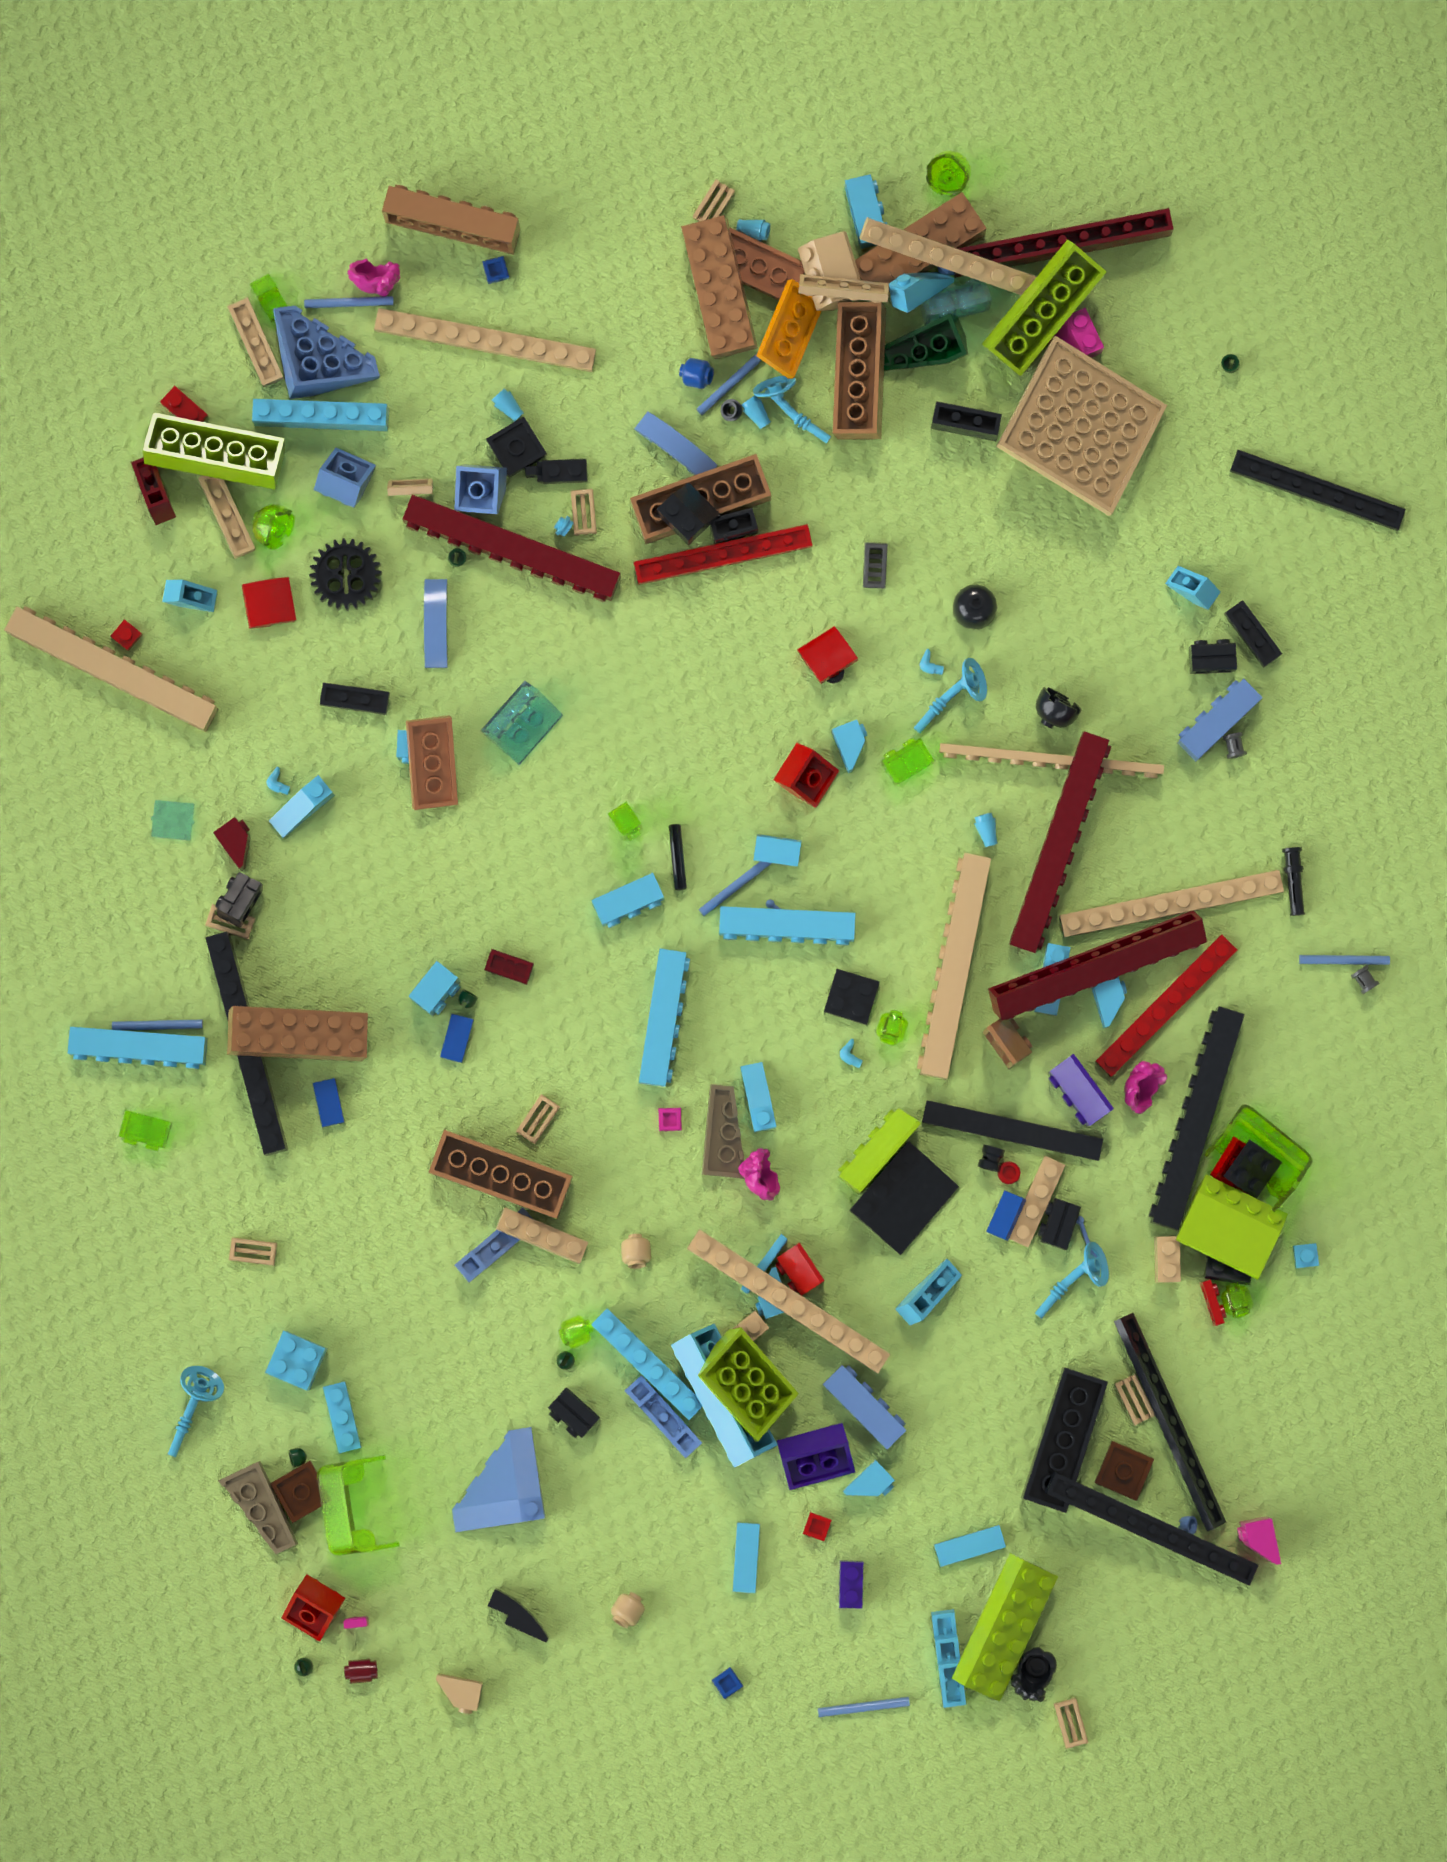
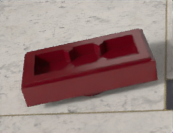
M491 949L484 971L527 985L534 963Z

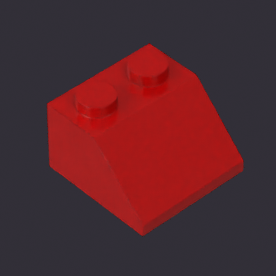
M796 743L773 780L786 791L816 808L839 770L813 749Z
M800 1242L776 1258L778 1263L775 1266L782 1276L787 1274L790 1282L787 1284L790 1289L801 1296L825 1281Z
M306 1574L294 1592L281 1618L320 1642L340 1610L345 1597Z

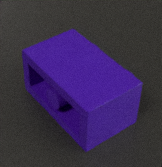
M840 1560L839 1608L862 1609L863 1561Z

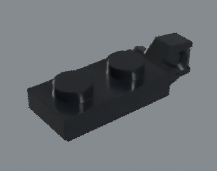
M587 459L542 460L537 462V466L525 467L526 478H537V482H543V484L588 482Z

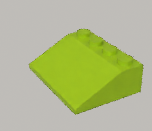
M899 1108L895 1112L891 1109L883 1118L886 1123L881 1128L876 1126L868 1135L871 1140L866 1145L861 1143L853 1152L856 1157L851 1163L846 1160L838 1169L841 1172L838 1177L858 1195L921 1124Z
M1206 1174L1197 1187L1176 1241L1258 1280L1288 1214Z
M742 1328L730 1329L720 1338L697 1375L755 1442L761 1439L799 1394Z

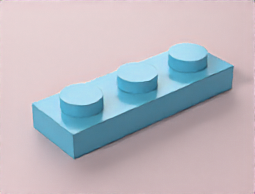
M346 1381L323 1387L338 1452L343 1453L362 1448Z

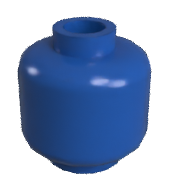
M689 358L685 364L681 365L679 376L682 377L684 385L704 389L707 385L711 384L714 369L708 361Z

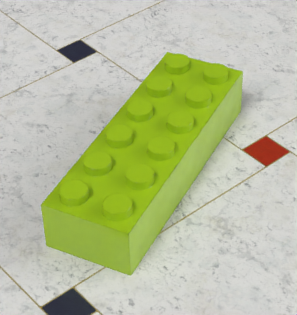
M1067 240L983 341L982 345L1021 376L1107 271L1078 246Z
M153 413L143 447L144 464L274 490L285 455V439L281 437Z
M1010 1553L951 1679L1000 1702L1059 1576Z

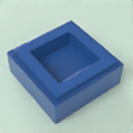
M504 256L482 261L488 284L510 279Z
M731 1667L712 1679V1682L724 1699L743 1687V1684Z

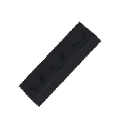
M1243 600L1224 613L1263 668L1283 654Z
M323 682L320 706L387 715L390 692Z

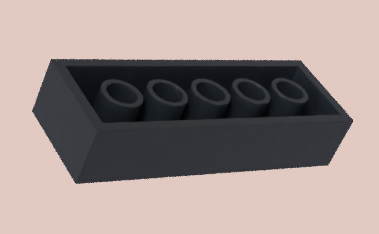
M1062 1367L1021 1495L1022 1499L1067 1513L1069 1504L1046 1494L1045 1491L1053 1472L1077 1481L1108 1384L1107 1381Z

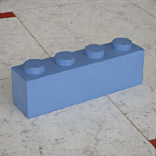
M1245 679L1240 682L1235 680L1227 688L1229 693L1224 698L1221 695L1218 696L1210 704L1213 708L1208 713L1203 711L1195 719L1197 723L1192 728L1187 726L1179 734L1181 739L1177 743L1195 762L1263 698Z
M841 1365L823 1385L888 1450L907 1431L903 1427L906 1423L897 1414L893 1417L887 1411L890 1407L881 1398L877 1401L871 1395L874 1391L865 1381L860 1384L855 1379L858 1374L849 1365L846 1368Z

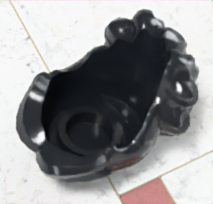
M1035 1647L1022 1656L1023 1658L1017 1668V1674H1013L1011 1677V1685L1015 1688V1693L1020 1695L1023 1700L1029 1699L1030 1701L1042 1702L1045 1699L1046 1693L1044 1688L1049 1685L1053 1674L1056 1672L1057 1663L1053 1654L1044 1652L1040 1647Z

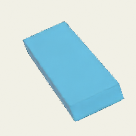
M781 1234L757 1266L759 1269L765 1272L788 1241L785 1236ZM742 1286L741 1290L749 1294L750 1290Z
M737 1522L733 1592H756L760 1524Z
M1000 1525L934 1544L940 1567L1005 1548L1006 1545Z

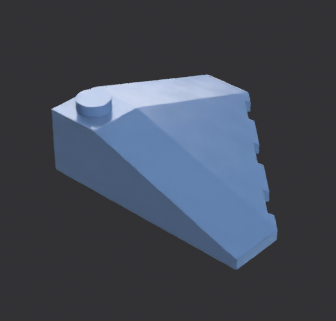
M297 306L273 309L284 378L290 399L311 397L379 379L380 374L375 357L367 352L366 355H363L354 349L355 344L342 335L338 339L329 333V327L315 318L313 321H310L301 315L303 310Z
M531 1427L509 1430L504 1437L505 1441L497 1451L494 1450L485 1463L486 1467L479 1477L476 1476L466 1489L467 1494L452 1509L455 1532L520 1523L546 1517Z

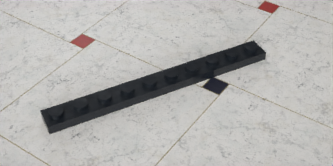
M1134 1313L1128 1314L1114 1321L1117 1331L1121 1336L1127 1354L1133 1363L1136 1374L1140 1379L1207 1531L1213 1530L1226 1523V1520Z
M1053 1472L1045 1493L1246 1585L1250 1586L1259 1566L1252 1561L1056 1472Z

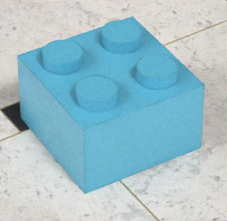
M436 961L410 993L409 998L433 1017L435 1013L439 1015L446 1007V999L449 996L454 997L461 988L459 983L461 981Z
M283 1331L265 1373L309 1391L328 1348L288 1331Z

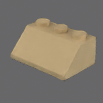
M846 231L812 240L797 248L805 275L861 280ZM812 296L816 311H834L838 309V302L853 301L848 298Z

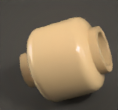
M641 1234L629 1235L628 1239L621 1243L623 1263L631 1269L646 1267V1264L651 1260L650 1241L643 1238Z
M632 1592L629 1595H619L611 1608L612 1620L624 1628L635 1626L645 1611L644 1605L641 1603L642 1598Z

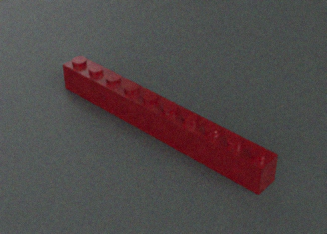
M1166 208L957 249L1013 267L1050 260L1067 240L1086 253L1170 237L1174 228L1170 209ZM954 272V278L964 276Z
M413 494L402 518L406 528L418 532L419 529L426 531L427 536L437 540L442 537L447 539V543L452 546L460 547V545L468 547V551L476 555H481V553L487 554L492 561L501 563L503 560L510 563V567L522 571L523 568L531 571V575L543 579L544 576L548 577L556 585L564 587V584L572 586V590L580 594L588 592L593 594L594 599L601 602L606 600L612 601L621 578L620 572Z
M1085 731L1081 734L1009 941L1010 945L1036 953L1037 949L1041 950L1045 937H1042L1044 928L1048 929L1051 923L1052 916L1049 915L1051 907L1055 908L1060 895L1056 893L1059 885L1063 887L1067 874L1064 873L1066 864L1071 865L1074 857V852L1071 851L1073 844H1078L1082 831L1078 829L1081 822H1086L1089 810L1086 809L1088 801H1093L1097 790L1093 786L1096 779H1101L1104 770L1101 763L1103 758H1108L1112 747L1108 745V739Z
M1193 910L988 988L993 1011L1001 1021L1009 1020L1018 1014L1033 1011L1044 1004L1054 1003L1057 999L1075 995L1078 991L1086 988H1093L1104 981L1114 980L1120 975L1135 972L1149 964H1156L1164 958L1177 956L1180 952L1188 949H1195L1207 942L1203 919Z

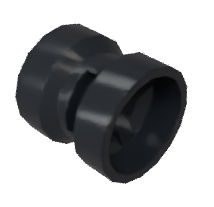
M983 1145V1158L979 1160L978 1167L999 1172L1001 1168L999 1162L1004 1157L1005 1150Z

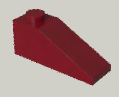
M144 457L131 462L145 503L155 525L176 518L157 466L144 464Z

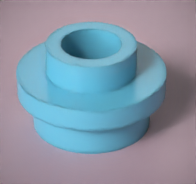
M568 515L565 518L560 517L556 522L554 528L557 529L555 532L557 536L560 534L564 537L572 527L574 522L570 520Z

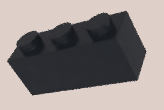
M936 401L931 429L996 441L1002 414Z

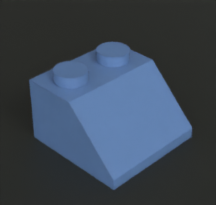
M335 448L320 468L314 490L324 496L338 500L344 505L355 507L362 498L376 465Z
M465 464L456 466L454 510L498 514L506 491L507 468Z

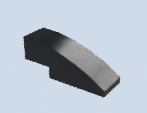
M495 1588L488 1607L508 1615L505 1622L506 1625L543 1642H547L549 1636L535 1616L512 1596Z

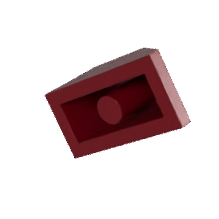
M234 817L213 833L237 867L242 871L246 866L250 836L247 832L250 829L243 819L238 821Z

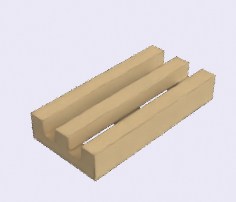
M716 179L694 213L693 218L699 222L707 220L723 193L726 192L728 194L713 218L719 217L735 193V190L728 188L725 184H721ZM718 187L720 190L703 217H700V214Z
M433 479L389 480L387 487L388 496L432 494Z
M593 489L571 491L574 535L597 534ZM586 494H589L592 528L587 529L585 507ZM576 495H580L583 529H578Z
M212 904L205 926L223 932L227 931L232 935L249 940L256 918L251 916L246 918L249 922L248 925L243 924L240 927L246 929L245 933L211 923L212 919L233 925L229 921L227 922L215 915L214 913L215 910L217 911V908Z
M541 1094L516 1132L536 1144L560 1106ZM542 1101L546 1102L528 1131L524 1132L523 1129ZM552 1106V1111L533 1138L530 1135L548 1108Z
M232 1238L229 1260L275 1266L277 1243ZM236 1243L271 1247V1251L238 1248ZM235 1252L266 1255L270 1256V1260L237 1257L234 1254Z
M1135 1374L1114 1384L1134 1425L1155 1416ZM1130 1381H1133L1148 1414H1144L1129 1383ZM1124 1384L1140 1415L1139 1418H1136L1121 1387Z
M1076 1697L1053 1703L1065 1748L1068 1749L1088 1743ZM1073 1704L1082 1740L1077 1739L1068 1705ZM1063 1706L1073 1739L1071 1743H1069L1060 1707Z

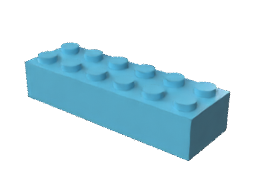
M714 1323L682 1338L671 1346L685 1372L686 1378L690 1381L697 1399L702 1404L706 1416L716 1432L717 1438L721 1441L728 1459L735 1468L777 1446V1443L770 1429L767 1430L758 1442H755L697 1376L714 1345L721 1338Z

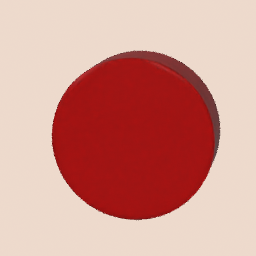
M1010 1161L1001 1164L1000 1171L997 1172L999 1180L1004 1184L1015 1183L1020 1178L1019 1166Z

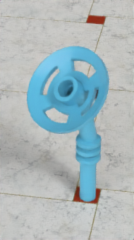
M777 376L765 380L754 387L753 394L755 396L771 397L794 421L795 425L798 424V427H802V430H807L826 444L828 443L831 436L811 423V419L807 420L806 416L803 417L802 413L799 414L783 398L784 392L795 385V377L788 379L785 376ZM767 388L765 393H760L762 390Z
M973 658L964 660L961 680L940 698H936V702H932L933 706H929L927 713L913 728L916 732L920 734L936 715H940L939 711L942 712L943 707L946 708V703L962 689H967L971 697L976 701L980 702L986 698V679L976 660ZM969 666L974 670L975 673H972V671L969 670Z
M1090 1242L1085 1246L1084 1261L1061 1282H1057V1286L1054 1285V1290H1050L1051 1294L1035 1312L1038 1317L1042 1319L1058 1299L1061 1300V1295H1065L1064 1291L1067 1292V1288L1084 1273L1088 1274L1092 1282L1098 1287L1107 1284L1109 1278L1108 1263L1103 1250L1097 1243ZM1091 1250H1093L1096 1256L1098 1257H1094V1255L1091 1254Z
M190 1366L184 1369L180 1376L181 1386L191 1398L183 1416L179 1418L181 1421L177 1423L179 1426H176L177 1432L168 1452L170 1456H177L184 1436L189 1432L187 1429L191 1427L189 1424L193 1422L191 1419L199 1400L215 1401L224 1392L222 1379L214 1371L206 1367ZM197 1374L204 1375L211 1380L207 1381L205 1378H197ZM187 1376H189L190 1379L188 1380L186 1385L185 1379ZM214 1387H216L217 1393L213 1396L212 1393L214 1391Z

